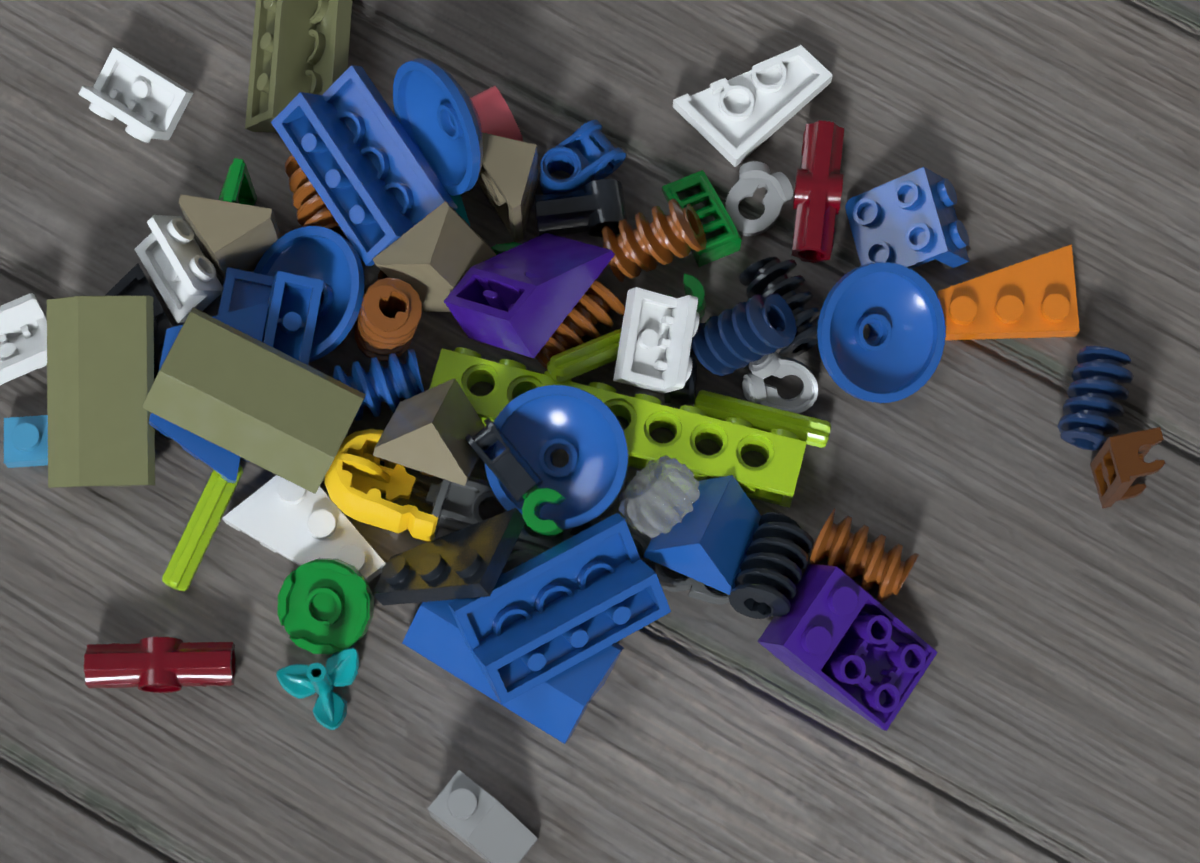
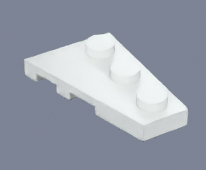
M800 45L753 65L752 70L729 80L723 78L710 84V88L691 96L687 93L673 99V108L736 167L831 83L833 74Z
M276 475L222 518L229 526L244 532L259 541L264 547L281 554L299 566L318 558L339 559L355 566L369 583L382 572L386 564L320 486L316 494Z

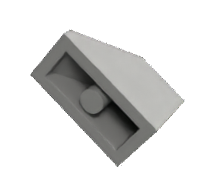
M460 770L457 771L428 807L430 816L488 863H520L538 840L498 800Z

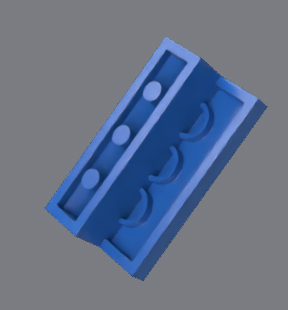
M351 65L322 95L300 92L271 122L366 266L374 265V257L445 201L455 211L458 209L362 66Z
M227 267L217 315L258 304L269 305L262 342L308 365L324 280L277 271L273 277ZM242 457L240 458V461H248Z
M618 513L502 574L491 596L456 599L448 603L467 647L502 705L671 612L657 574L640 558L627 523Z
M456 599L422 602L402 644L501 704L467 647L448 603ZM614 643L502 706L565 744L571 738L589 702L605 684L624 647Z

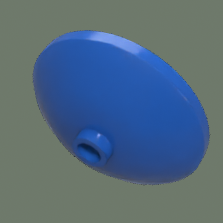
M422 58L413 59L402 64L397 70L393 83L395 116L450 196H457L471 190L478 180L483 162L482 128L473 102L460 84L441 66Z
M306 226L286 233L271 245L259 260L254 273L274 277L277 271L324 280L309 362H312L334 350L352 329L363 301L364 272L357 251L344 236L325 227Z
M889 262L865 264L845 274L828 293L820 312L817 329L820 356L833 381L851 396L876 403H890L905 399L923 387L931 378L940 362L946 337L943 309L930 284L914 270ZM866 324L870 328V335L867 339L863 336V329Z
M542 386L529 390L513 399L494 420L493 423L503 432L543 480L539 488L556 490L566 498L560 505H544L540 510L542 520H553L562 529L578 527L600 516L619 495L628 471L629 451L627 439L615 414L594 395L571 386ZM498 440L485 452L494 460L506 448ZM559 449H564L569 455V461L564 467L559 468L553 463V454ZM485 464L489 485L498 501L507 511L517 508L522 514L524 500L517 502Z

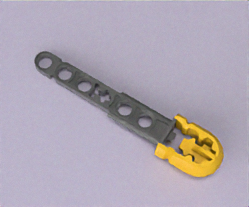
M362 430L353 432L344 438L325 475V486L330 499L345 515L359 522L398 534L408 529L412 538L425 542L434 540L439 527L458 531L483 521L478 512L480 506L488 501L500 503L494 495L489 482L473 476L469 477L465 486L445 479L439 485L431 483L425 503L433 506L432 514L421 512L416 506L409 504L401 506L393 503L398 498H410L416 477L406 472L404 468L406 466L373 456L375 446L383 434V430ZM380 461H384V466L380 465ZM421 472V474H423V475H426V476H429V477H432V476H433V475H430V474ZM381 492L386 493V500L381 498ZM595 518L584 525L563 529L564 531L558 535L540 538L529 535L525 527H523L513 549H530L543 553L571 538V535L575 536L581 530H586L603 520ZM629 529L634 543L641 549L642 560L657 574L662 589L672 592L690 590L688 597L718 605L729 603L728 594L718 593L712 590L710 586L690 577L684 576L680 579H671L666 576L660 564L643 557L653 536Z

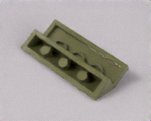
M256 0L245 129L252 132H277L271 122L300 92L322 95L348 69L352 0Z
M74 296L47 300L48 488L155 485V428L149 424L151 412L142 408L154 383L153 296Z
M192 308L160 368L142 408L316 494L366 394Z

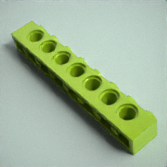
M457 347L454 351L441 349L429 389L455 378L485 426L484 421L487 418L494 422L498 414L508 403L529 390L547 385L575 387L594 395L605 403L615 416L624 417L630 423L624 430L629 451L628 466L689 482L733 475L748 497L789 508L791 506L807 444L805 441L798 440V436L793 432L783 429H772L771 432L752 428L753 425L750 422L736 417H727L723 421L708 417L704 410L694 406L683 405L680 406V409L661 405L662 402L658 398L647 394H635L634 397L618 394L615 388L604 383L591 382L587 386L571 382V379L562 383L555 382L548 371H545L544 374L526 370V366L522 363L510 359H501L499 363L482 359L479 353L467 348ZM480 381L488 382L494 386L493 390L485 396L473 395L469 390L472 385ZM663 427L671 430L675 438L668 443H658L651 438L650 433L656 428ZM703 439H711L718 443L721 450L714 455H705L700 453L695 445ZM748 451H757L765 457L766 463L759 467H751L744 463L741 456Z

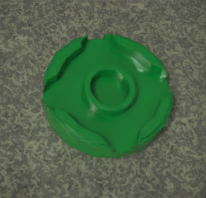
M318 558L300 565L285 578L278 594L277 615L281 625L285 627L286 632L290 635L289 638L296 646L313 654H334L354 646L366 634L374 614V597L367 579L355 566L339 559Z

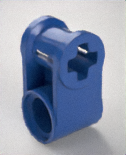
M591 120L543 155L540 165V189L543 195L582 190V187L587 183L604 179L616 171L625 160L626 153L622 148H615L601 132L603 127L598 120ZM562 170L571 176L559 180L550 174Z

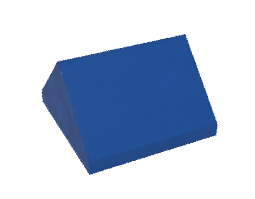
M733 475L679 484L643 557L730 595L732 589L736 587L735 580L738 574L742 572L740 569L744 559L748 557L746 553L751 542H753V535L757 527H759L761 515Z

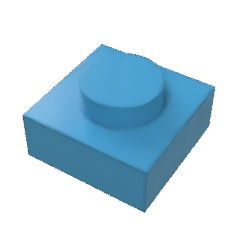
M48 415L4 418V464L8 468L48 465Z

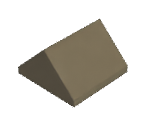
M482 132L483 162L477 184L514 242H519L524 239L534 196L539 184L537 145Z
M180 194L178 203L186 222L194 232V239L223 280L227 267L249 272L254 271L267 249L282 237L273 209Z
M445 201L374 257L373 261L389 278L401 279L409 283L417 291L424 312H450L444 303L446 297L472 266L496 256V254Z
M454 378L400 402L376 444L373 456L465 486L479 458L465 437L468 434L472 437L475 436L485 425Z

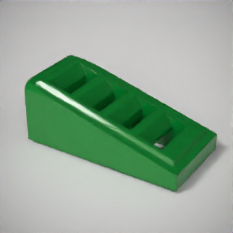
M234 158L218 200L255 206L257 195L246 163H244L243 159Z
M703 170L662 186V192L667 202L675 199L682 209L686 208L687 204L693 206L706 200L708 206L696 212L700 220L710 215H713L715 220L702 225L704 233L708 234L717 229H720L722 233L706 240L704 250L695 251L691 248L698 267L740 251L742 239ZM697 185L699 186L700 193L680 201L677 196L678 193Z

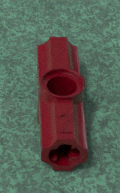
M818 120L815 123L806 124L803 135L801 169L797 170L793 209L796 210L791 256L797 257L804 262L818 263L830 260L833 251L835 215L839 214L843 188V174L840 173L845 128L839 127L830 121Z
M148 637L141 639L140 643L87 644L86 653L84 654L85 685L88 688L138 687L141 691L152 693L178 692L182 690V686L234 685L236 676L235 644L233 642L183 643V640L173 637Z

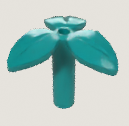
M355 648L344 649L331 655L327 659L325 667L321 663H312L311 665L293 664L279 669L276 672V676L283 689L298 699L317 693L319 696L312 710L313 715L323 727L335 730L345 720L347 701L333 690L334 687H344L353 683L358 674L359 654Z

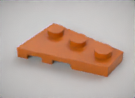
M1072 244L937 292V297L945 317V340L1076 337L1080 331Z

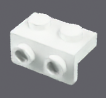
M113 47L94 86H82L79 95L91 102L89 106L91 111L108 120H114L116 117L127 124L125 131L143 142L150 143L151 139L169 140L193 93L126 51Z
M153 215L147 221L152 233L134 250L177 323H185L192 308L202 312L222 294L223 287L216 277L214 265L203 255L196 243L194 232L189 224L181 216Z
M638 287L629 289L613 381L659 393L683 389L692 371V359L689 356L692 337L696 334L700 321L699 313L697 312L698 297L687 295L681 298H674Z
M33 293L0 306V385L47 365V318Z

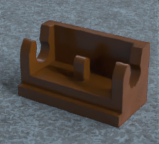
M1160 427L1112 436L1106 440L1090 464L1102 509L1112 507L1115 501L1139 496L1145 490L1146 485L1136 484L1130 487L1135 479L1154 474L1164 466V460H1155L1151 463L1144 462V457L1150 449L1164 440Z

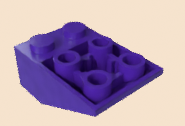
M544 233L472 266L446 297L444 303L468 338L535 358L615 254L610 249Z
M809 564L803 573L802 579L795 585L797 592L794 598L789 600L791 605L789 612L781 617L774 616L757 642L791 670L880 729L887 731L938 652L837 566Z

